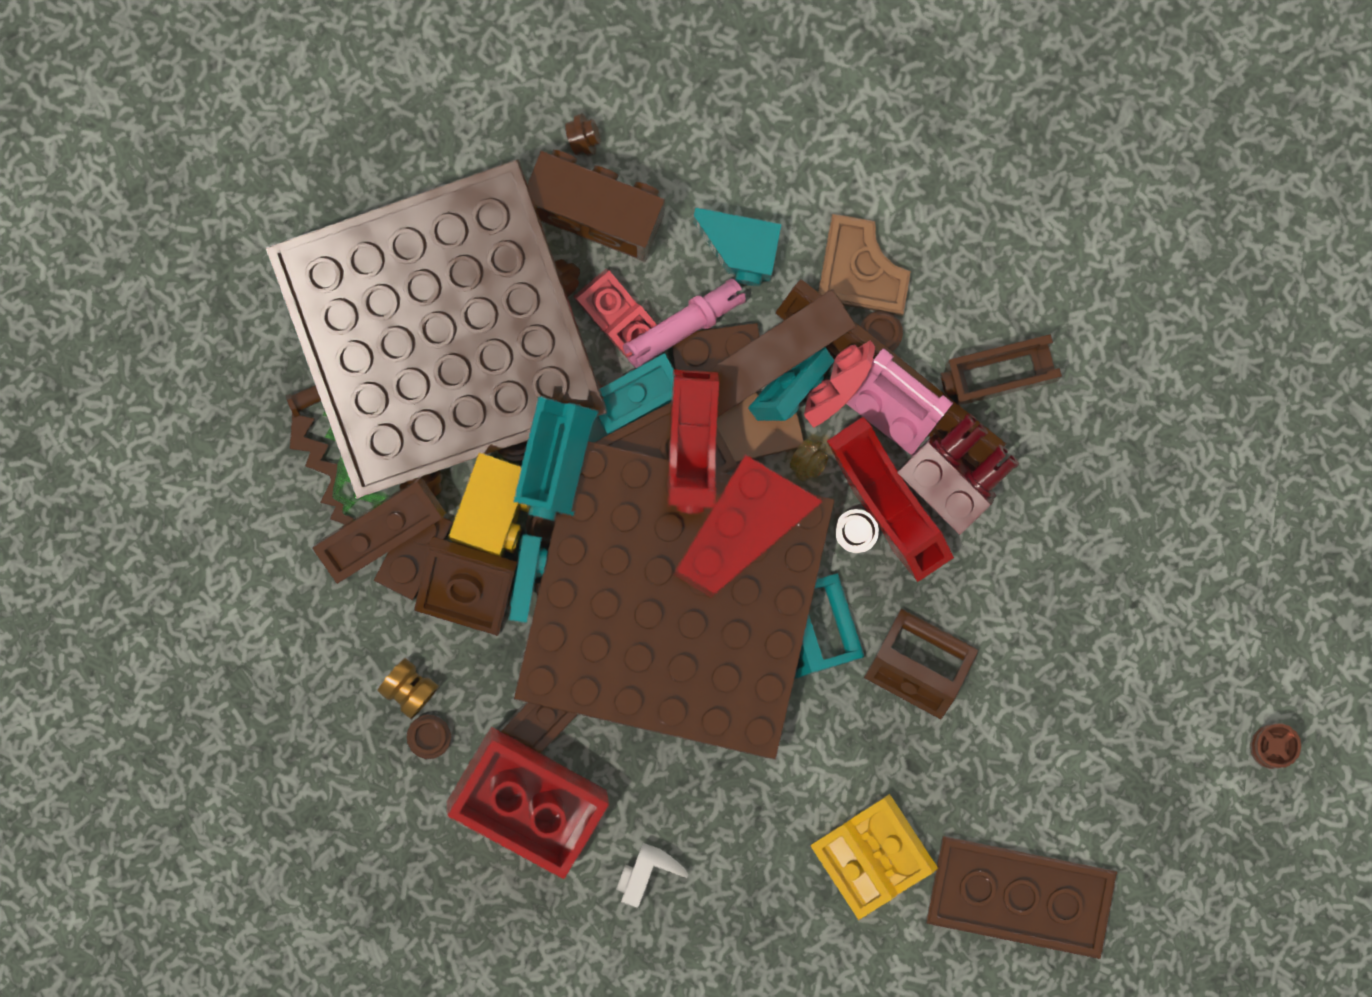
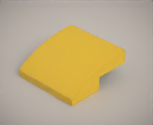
M890 794L810 845L858 920L886 904L898 894L938 869Z

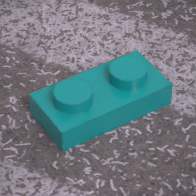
M823 348L768 384L748 409L757 421H785L791 418L798 411L799 403L809 391L816 388L823 381V374L833 364L834 359L828 350Z
M665 353L600 388L607 413L598 417L608 435L671 402L674 368Z

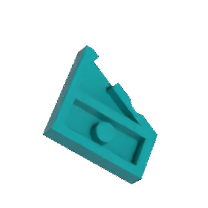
M523 535L519 541L516 558L518 563L512 583L509 616L511 621L527 623L534 577L541 578L543 576L547 557V549L539 548L541 537Z

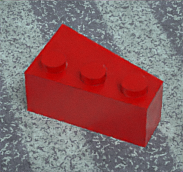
M745 455L673 575L712 598L815 510L823 501Z

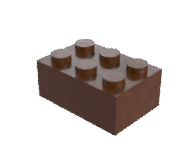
M554 149L552 154L541 151L527 184L540 221L646 262L665 215V199L658 197L660 191L642 182H635L634 186H630L617 181L619 176L617 173L601 166L595 165L593 170H589L576 165L578 159L563 151Z

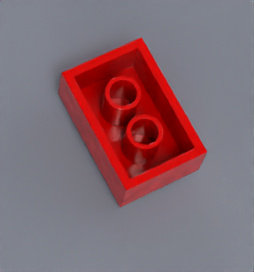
M491 726L447 800V816L564 880L609 806L606 789Z

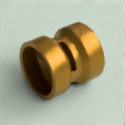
M404 658L385 678L377 691L387 700L394 699L398 702L401 712L410 719H413L435 694L439 686L429 677L422 678L416 673V666Z

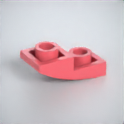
M608 269L603 270L573 297L626 358L632 355V352L625 354L623 344L632 341L657 325Z
M871 340L858 348L856 345H852L841 351L834 360L830 380L822 381L808 393L804 416L813 428L839 411L864 382L872 366L875 346Z

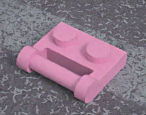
M883 348L872 361V366L864 382L846 404L910 455H913L953 402L944 395L939 398L893 362L894 356Z

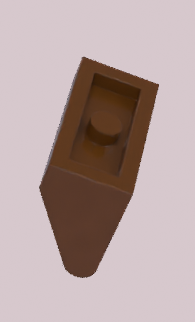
M901 608L864 678L942 720L955 700L979 650ZM901 628L962 660L952 681L891 648Z

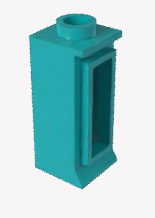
M538 397L513 501L530 505L529 515L554 521L557 512L574 516V511H571L591 426L599 411L571 403L564 404Z

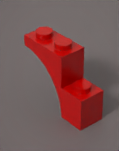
M673 370L670 411L671 434L667 476L669 505H676L678 511L685 513H701L704 511V507L714 508L718 372Z
M864 417L827 440L854 495L879 524L892 551L917 582L954 558L942 532L920 505L902 477L897 473V469L885 452L872 426Z

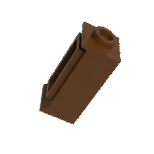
M1051 334L949 359L945 365L947 372L940 373L944 393L949 398L954 397V401L961 406L1058 382L1062 374L1060 368H1054L1049 349L1053 343ZM1030 355L1035 372L1034 376L969 392L964 375L965 371Z

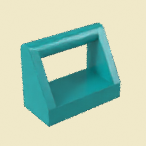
M838 573L816 579L814 590L825 587L846 654L823 660L808 615L794 680L865 657Z

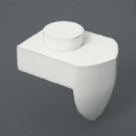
M643 843L634 868L625 865L616 890L624 893L621 902L638 908L653 866L685 878L688 877V873L669 854L659 848Z

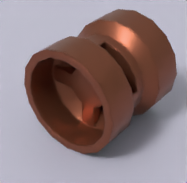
M1284 724L1267 725L1258 729L1252 736L1250 743L1251 754L1254 760L1262 767L1269 769L1284 768L1293 764L1299 757L1301 740L1297 732L1290 726Z

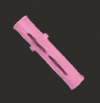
M731 278L705 296L697 295L689 300V306L632 341L623 344L625 354L632 352V355L627 357L635 368H638L702 327L709 329L716 325L717 318L746 302L744 293L736 294L742 288Z

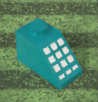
M695 207L693 223L727 274L736 275V282L749 286H761L762 280L771 281L782 224Z

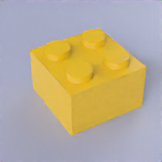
M482 453L478 454L449 535L453 543L505 558L506 552L515 553L523 530L520 529L521 525L517 524L521 510L527 513L530 510V505L513 502L522 467Z

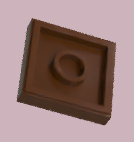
M432 537L427 550L414 611L498 636L503 624L518 562Z

